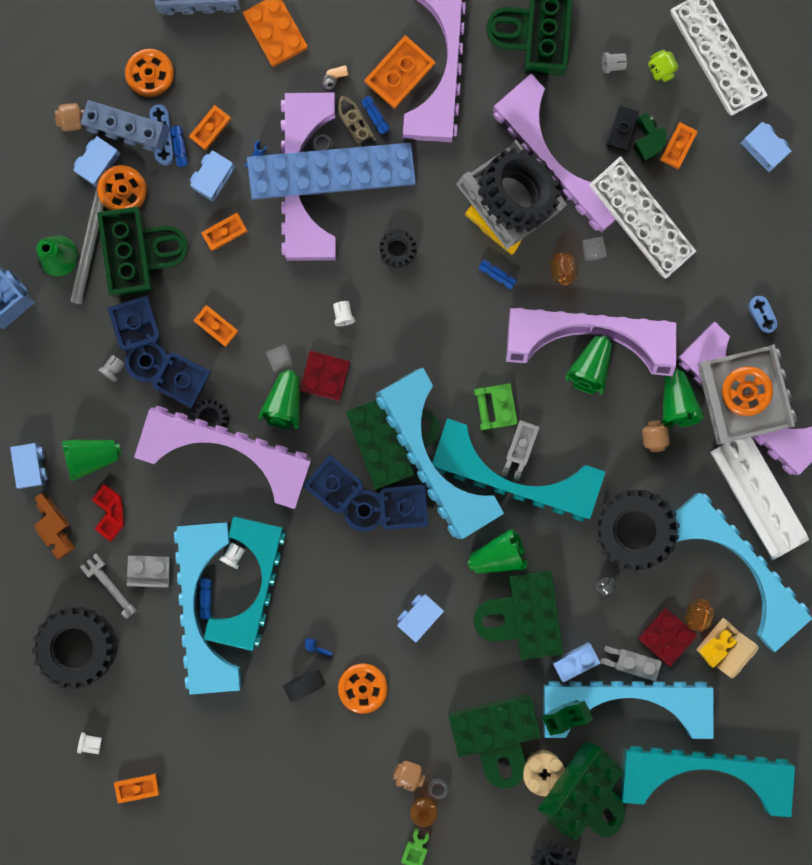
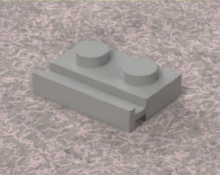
M129 555L127 586L170 587L171 557Z

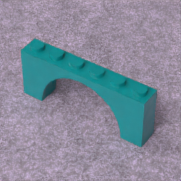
M236 516L233 517L228 537L246 545L256 556L262 574L261 589L255 602L245 612L230 618H209L204 640L253 651L255 646L259 647L262 635L258 633L260 626H264L267 615L263 614L265 605L269 606L271 594L268 591L270 585H274L276 573H273L275 565H279L281 553H278L279 545L284 544L286 537L283 527Z

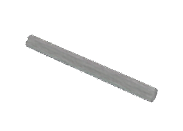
M107 185L105 187L106 192L109 190ZM97 188L71 296V302L75 304L83 303L99 234L97 212H103L105 208L98 197Z

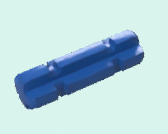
M367 96L362 99V105L367 109V113L374 125H377L379 133L381 135L387 133L389 126L386 121L384 122V117L378 107L374 105L372 97Z
M174 126L171 128V135L174 137L172 141L174 153L177 156L175 158L176 165L178 167H185L188 165V160L185 156L186 148L184 138L182 137L183 130L181 126Z
M486 259L480 263L479 269L481 271L487 272L496 281L503 282L507 288L512 289L516 284L517 280L511 275L507 276L506 272L495 265L492 266Z
M202 578L200 579L201 590H199V607H201L199 618L209 619L211 618V610H209L211 607V579Z

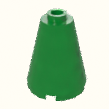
M57 235L44 238L38 242L36 247L38 264L45 273L60 277L74 270L79 258L78 249L67 237Z
M604 335L593 337L566 373V381L569 382L571 380L574 382V388L585 393L594 395L598 391L600 392L599 395H602L606 388L612 351L610 339Z
M675 369L672 376H664L663 426L673 428V424H677L681 428L700 423L701 419H705L685 372Z
M285 370L279 374L258 415V419L261 422L263 418L267 420V425L276 428L289 429L290 426H295L294 429L299 428L300 377L296 375V372Z
M114 440L62 441L71 481L80 479L117 461L118 456L121 455L119 443L115 444Z
M514 528L471 553L470 559L467 560L470 570H474L476 574L522 570L528 567L527 559L523 560L522 557L523 553H525L522 541Z

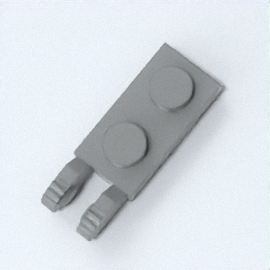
M519 420L506 457L507 461L502 472L503 476H507L511 463L515 462L519 466L514 474V480L519 481L522 470L527 464L539 426Z
M605 646L604 650L607 653H614L619 656L617 662L601 658L600 663L646 679L657 680L662 661L628 650H619Z

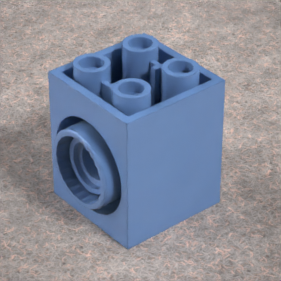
M0 267V328L4 330L35 302L27 294L28 290L10 270Z

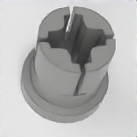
M603 53V72L607 74L610 71L626 70L627 62H621L627 61L626 54Z
M111 355L103 368L100 367L98 371L111 381L116 382V377L125 366V363Z

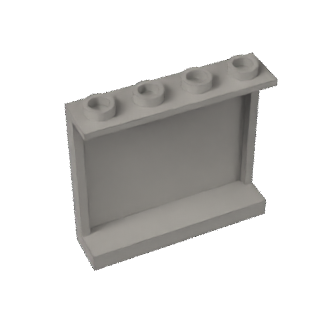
M515 140L505 150L509 152L512 148H516L517 152L520 153L524 147ZM493 157L471 173L469 171L465 173L456 185L504 247L509 249L536 230V228L530 232H527L526 228L522 232H517L516 227L508 230L504 222L500 224L495 222L497 217L494 214L491 216L487 214L489 211L487 205L482 206L481 201L484 197L483 195H478V190L482 187L478 185V180L482 177L480 175L482 171L495 158ZM504 178L503 187L510 198L523 207H531V197L524 185L515 179ZM562 196L557 199L560 203L555 208L556 211L541 225L560 213L567 205Z
M775 344L697 364L717 445L795 426L796 414L790 407L791 394L785 387L786 374L784 369L780 367L781 355L779 349L775 348ZM740 367H756L764 371L772 382V400L768 407L759 414L753 416L735 414L723 401V383L732 371ZM746 375L745 381L754 382L755 376ZM735 380L731 388L737 390L740 382ZM757 385L758 394L765 393L764 385ZM745 388L743 393L750 394L751 388ZM738 396L732 399L738 406L743 402ZM755 398L753 401L748 402L751 408L758 405L759 402Z

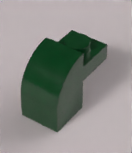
M647 112L640 115L636 121L645 137L636 141L633 145L642 164L656 157L663 149L667 140L665 126L656 129L657 124L654 118L648 116Z
M578 700L561 705L542 716L550 736L562 734L574 726L588 724L593 721L590 709L585 701L579 702Z

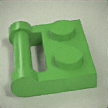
M511 383L474 389L479 405L482 423L480 424L481 430L518 424ZM491 393L495 422H490L485 394Z

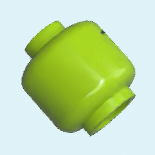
M664 49L650 56L651 60L648 62V67L655 80L662 79L663 82H667L675 77L674 73L678 70V64L672 52H666Z

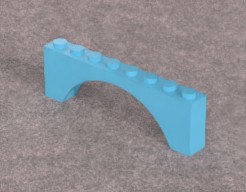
M419 368L375 393L378 397L376 401L379 407L387 413L386 419L389 425L396 429L399 443L406 447L409 461L416 465L419 479L423 483L425 482L429 488L427 490L429 497L436 501L439 506L437 508L438 513L449 524L447 527L448 531L456 539H463L504 513L495 496L475 495L460 490L444 479L431 463L423 444L421 417L425 400L433 385L424 368Z
M695 493L675 511L677 514L675 516L676 521L680 526L678 528L679 540L676 542L687 539L710 540L730 549L745 562L756 579L762 601L761 621L756 635L771 651L776 652L812 620V617L809 615L810 610L802 602L799 604L795 600L796 594L789 587L785 588L780 583L782 581L781 577L774 571L770 572L766 567L768 563L761 556L757 557L753 553L754 547L747 540L743 541L738 536L740 534L739 530L732 524L729 526L725 521L726 516L719 509L715 510L711 506L712 500L705 493Z
M229 522L177 526V531H174L175 543H178L179 551L176 552V563L180 564L177 581L178 585H181L182 593H179V605L183 606L180 622L181 627L185 628V635H182L183 648L186 647L187 656L183 657L184 668L188 669V677H185V687L189 689V695L239 691L242 688L241 668L225 660L212 648L207 640H204L196 609L197 589L206 566L222 548L231 543V538L228 537L230 532Z
M548 681V684H543V715L574 700L579 702L585 701L589 709H592L601 703L614 699L638 698L654 702L672 712L692 739H713V687L707 685V682H694V685H686V682H674V685H665V682L655 681L653 685H644L642 681H633L632 685H624L622 681H611V685H603L602 681H590V685H582V681H569V684H561V681ZM543 721V735L545 738L567 737L570 729L562 734L550 736Z

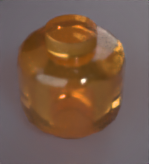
M566 252L554 255V258L550 261L552 279L560 282L561 285L572 283V280L578 276L575 257Z
M698 599L697 602L689 603L684 620L690 629L703 632L704 629L710 628L715 610L710 606V602Z
M428 797L417 798L412 803L410 809L412 821L420 827L432 825L437 818V807L434 801Z

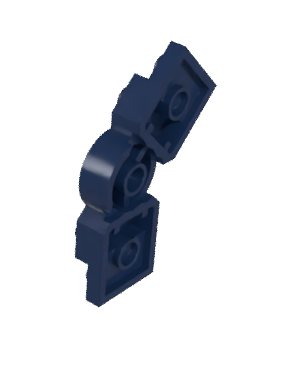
M146 295L108 307L119 347L127 351L125 357L127 372L134 379L144 383H152L155 390L193 408L211 371L174 352L167 354L163 347L158 345L162 335L149 297ZM150 356L152 359L151 365L144 367L142 360Z
M331 455L325 459L303 485L305 489L334 513H344L348 525L357 531H371L380 524L386 530L428 526L425 485L383 488L379 494L363 490L362 481ZM361 505L369 506L370 514L367 517L359 514L358 510Z

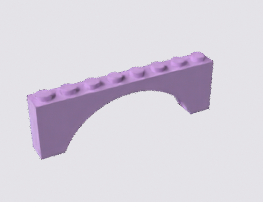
M417 0L433 14L443 31L447 46V64L442 80L434 93L419 107L404 114L403 139L452 142V137L457 136V124H453L454 116H458L459 104L455 103V96L460 94V83H456L457 75L461 76L462 63H458V55H462L463 43L459 42V35L464 34V22H460L461 15H465L466 2H462V0Z
M530 74L494 105L493 115L499 123L503 122L508 127L507 132L512 138H517L522 143L521 146L527 150V154H536L538 156L537 160L540 163L543 161L547 163L546 169L548 171L553 170L555 173L552 178L553 180H558L559 186L563 189L561 192L568 200L572 199L576 204V210L582 216L585 214L588 217L590 226L595 231L599 230L602 233L616 219L589 186L591 182L583 180L563 168L547 148L539 122L540 103L545 88Z
M285 93V100H281V112H285V120H281V132H285V140H281L282 153L303 152L313 134L327 122L335 119V93ZM299 196L285 197V202L281 203L282 214H285V222H282L281 228L282 235H285V243H282V255H285L286 260H336L335 236L320 228L310 218Z
M510 308L506 362L527 363L532 355L542 346L562 337L571 335H604L633 351L645 363L651 374L672 376L676 367L675 322L666 320L653 321L644 318L607 317L606 315L595 316L584 313L572 314L563 311L549 312L541 309Z
M716 322L710 324L677 358L679 361L678 365L685 372L689 371L694 376L693 380L702 387L697 364L707 360L726 357L730 336ZM812 426L803 429L786 428L752 437L759 445L763 444L768 449L767 453L774 460L778 459L783 464L782 468L790 475L792 473L800 475L812 463Z
M160 406L149 409L134 458L155 464L168 452L184 445L200 442L225 445L245 454L258 465L269 481L275 503L295 509L311 461L310 458H307V454L296 451L294 454L288 452V448L276 445V447L267 445V441L256 438L254 441L248 439V435L236 432V434L227 432L228 429L216 425L214 428L208 426V422L200 419L192 421L187 419L188 416L182 413L170 414L167 413L168 409Z

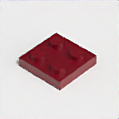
M310 351L300 391L340 401L350 361Z
M664 607L638 639L671 667L698 635Z

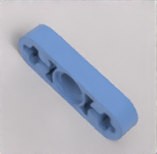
M158 104L150 109L149 115L150 119L159 121L154 116L158 113V110L165 114L161 116L162 123L167 124L170 128L164 145L165 151L170 155L166 156V160H163L162 157H159L163 151L155 149L154 156L159 164L169 165L174 160L170 116L168 110L163 105Z

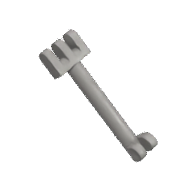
M97 553L94 554L93 557L98 563L95 564L91 559H88L86 562L91 569H88L85 564H82L80 568L88 578L94 574L123 608L121 614L124 618H129L137 610L132 604L130 605L102 571L101 568L106 563Z

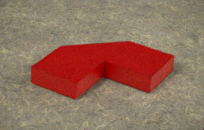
M103 484L91 499L107 512L95 527V530L112 542L125 526L122 496L107 484Z

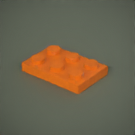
M264 0L242 12L272 68L308 49L304 38L282 0Z
M405 35L368 75L364 83L392 108L396 109L435 66L436 62Z

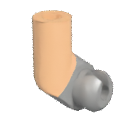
M346 65L329 69L326 72L322 81L325 89L332 90L338 78L348 76Z

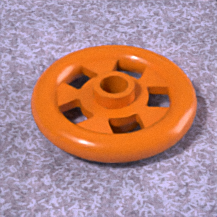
M143 49L136 52L128 60L125 68V78L128 86L136 94L143 97H156L167 91L172 84L174 68L171 60L163 52L156 49ZM154 58L161 61L159 66L151 63ZM144 59L146 63L139 68L136 65L137 62ZM148 69L153 71L151 75H146ZM160 71L166 72L164 81L158 79ZM139 73V76L142 80L136 82L133 76L134 74ZM146 83H154L155 88L146 89Z
M116 165L102 173L98 180L97 193L101 203L109 211L136 206L140 208L146 199L147 186L144 178L137 170L126 165ZM123 173L124 179L116 181L114 175ZM133 178L138 184V186L135 188H132V185L129 182V180ZM106 183L113 184L112 193L106 192ZM119 186H124L126 188V192L121 193L119 191ZM134 194L137 198L131 204L127 199ZM114 197L122 200L120 206L112 203Z
M740 367L726 377L722 386L723 401L735 414L741 416L759 414L768 407L772 400V382L764 371L756 367ZM745 376H755L754 382L745 381ZM735 380L740 382L737 390L731 388ZM763 384L765 393L758 394L757 385ZM749 387L751 388V393L744 394L743 390ZM736 396L743 401L739 406L732 400ZM756 398L759 404L750 408L748 402Z
M356 664L349 667L342 674L338 683L340 700L346 708L355 713L366 714L377 710L384 703L388 693V684L384 674L377 667L370 664ZM367 673L375 677L373 682L365 678ZM354 674H357L360 679L356 680L353 684L349 679ZM365 685L367 691L362 693L359 691V687ZM373 687L380 688L378 697L372 696ZM352 688L355 697L349 699L346 690ZM368 698V705H359V699Z

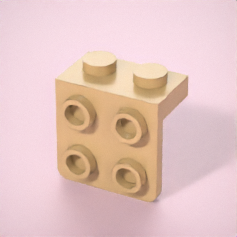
M722 618L696 650H701L713 637L718 640L724 630L729 631L732 634L729 638H734L737 643L733 647L726 649L728 655L715 667L730 678H734L755 655L759 646Z

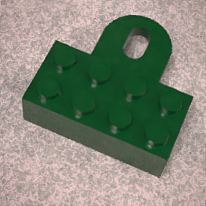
M530 0L529 8H499L488 19L486 27L488 39L494 46L503 50L525 51L524 73L565 76L568 60L572 0ZM498 23L514 24L517 27V31L512 34L500 33L496 31L495 26Z
M139 206L97 212L108 293L113 298L154 292L151 271L172 268L185 260L189 250L186 236L173 226L145 229L143 211ZM173 240L179 242V248L176 251L166 253L158 251V245L161 242Z
M376 400L345 411L375 490L414 475L407 457L408 451L406 447L399 443L396 429L389 425L386 419L387 413L379 407ZM423 408L421 421L426 420L431 425L430 430L422 434L424 447L428 448L438 438L440 426L437 417L430 410Z
M551 570L508 575L511 597L484 601L475 610L473 624L476 632L483 639L491 642L517 639L521 660L563 654ZM501 614L504 616V623L500 626L485 627L482 624L483 617L487 615Z
M529 693L448 713L459 758L479 753L487 780L497 788L508 789L521 782L525 760L520 742L541 738ZM501 757L508 758L512 774L507 779L502 778L499 773L497 762Z
M585 741L537 810L561 834L576 841L586 826L599 836L610 837L621 828L625 818L624 803L612 791L624 771L601 747ZM606 808L612 814V819L609 823H606L602 818V813Z

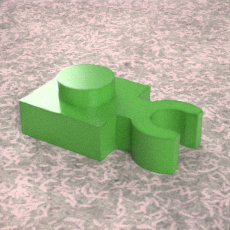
M416 828L414 830V843L407 842L401 863L406 865H423L428 850L423 844L429 840L428 832H426L424 838L420 839L417 836L419 829Z

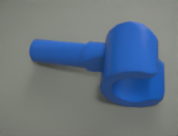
M257 141L254 144L252 156H262L266 153V146L263 150L257 149L261 141Z
M306 638L304 647L307 651L321 653L328 657L332 656V652L316 647L317 640Z

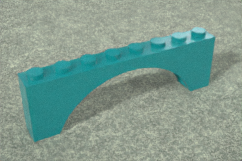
M448 418L432 461L433 466L440 474L446 475V472L454 474L453 478L464 482L466 478L473 480V485L485 488L488 485L494 487L493 492L505 495V492L514 494V499L523 502L525 498L533 500L532 505L541 508L547 505L553 507V512L562 515L565 512L573 514V519L584 522L585 518H591L606 473L605 471L584 465L569 478L555 484L526 486L513 483L494 473L479 458L470 441L467 425Z
M630 746V749H624L622 767L624 772L622 774L620 799L623 803L644 805L652 792L666 780L683 772L702 769L721 771L744 781L757 794L765 811L770 816L791 817L795 766L789 763L787 759L777 758L776 762L768 761V758L755 757V760H750L744 755H734V758H727L726 754L713 753V756H705L704 752L693 751L692 754H684L683 750L672 749L671 753L663 752L661 748H651V751L642 750L643 747Z

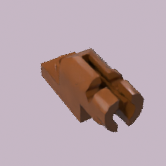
M40 493L34 498L37 501L36 507L41 513H46L47 515L34 525L35 530L47 547L55 544L51 552L57 560H60L75 548L67 533H63L71 525L48 495Z

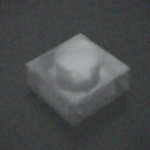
M603 236L582 241L586 262L607 257Z
M285 344L266 352L274 372L293 364Z

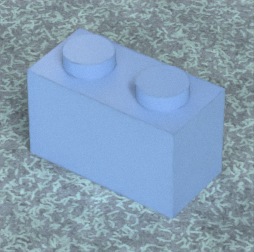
M763 121L741 142L768 172L791 152L789 144L784 139H779L773 127L765 124Z
M96 136L94 140L89 141L86 146L87 151L76 160L75 168L73 169L79 176L97 187L102 173L112 167L121 155L117 149Z
M212 150L210 154H206L202 159V167L199 172L195 171L192 175L190 186L193 190L214 202L234 171L235 166L231 161Z
M38 443L10 447L16 488L22 489L46 485L48 472L46 467H43L42 459H45L43 447H40Z
M426 594L423 596L418 595L411 602L413 607L409 612L404 610L397 618L400 621L397 626L415 642L421 638L444 612Z
M588 642L551 661L562 682L600 664L596 653Z

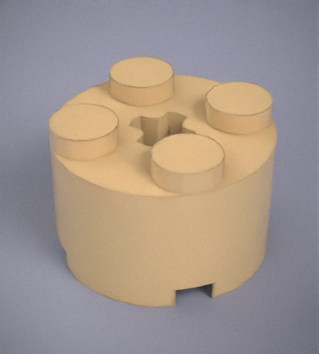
M536 750L525 759L523 779L531 792L539 796H547L565 768L558 756L551 751ZM543 769H546L548 774H545L544 777H541L539 773H541Z

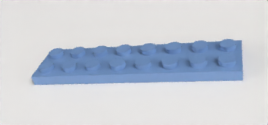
M411 143L262 155L246 158L251 200L416 184Z

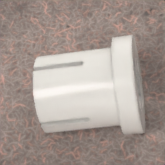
M349 301L333 304L336 317L334 321L335 326H346L355 322Z
M230 543L224 556H221L219 560L238 569V563L245 550L234 543Z
M81 732L77 753L99 754L102 738L89 736Z

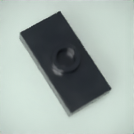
M619 106L606 146L627 151L639 111Z

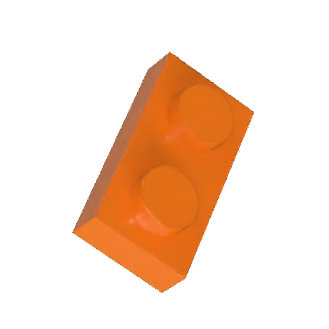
M214 105L189 135V138L206 151L232 119Z
M679 122L660 160L679 169L698 131Z
M235 213L201 233L210 250L214 251L248 231L238 213Z
M207 305L193 320L225 347L229 345L239 332Z
M156 773L114 782L118 804L160 795Z

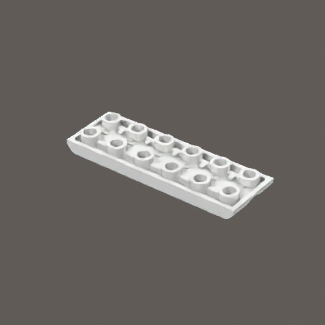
M687 0L670 10L674 21L729 115L733 116L768 96L713 0Z
M622 157L614 161L589 184L592 191L665 279L696 252Z
M751 437L725 443L710 452L772 560L809 540L808 535Z

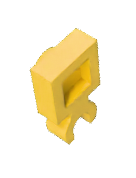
M727 630L720 634L718 640L713 637L698 651L712 668L728 655L726 649L733 647L737 643L734 638H729L732 634Z

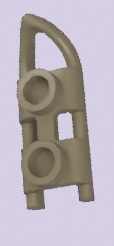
M341 96L338 102V111L357 147H362L360 143L369 138L375 142L376 138L357 105L351 99ZM347 101L354 109L343 114L342 102ZM358 121H362L364 125L363 128L361 127ZM351 125L355 126L357 130L356 132H353L352 128L350 127Z

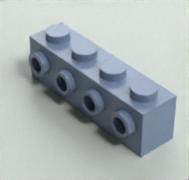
M155 0L158 12L163 15H173L174 12L194 14V11H203V13L210 14L216 10L232 13L241 9L240 0Z
M87 100L80 123L87 127L86 131L96 135L99 132L106 133L105 137L116 141L119 137L124 139L126 144L136 146V143L143 145V149L155 152V149L163 150L170 128L162 122Z

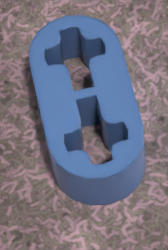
M763 296L752 298L748 303V309L757 329L763 334L773 332L777 328V320L768 300ZM755 300H757L758 303H763V306L761 307V311L763 314H761L758 308H754L753 305L756 304ZM763 316L766 321H771L770 330L767 327L763 328L762 324L765 323Z

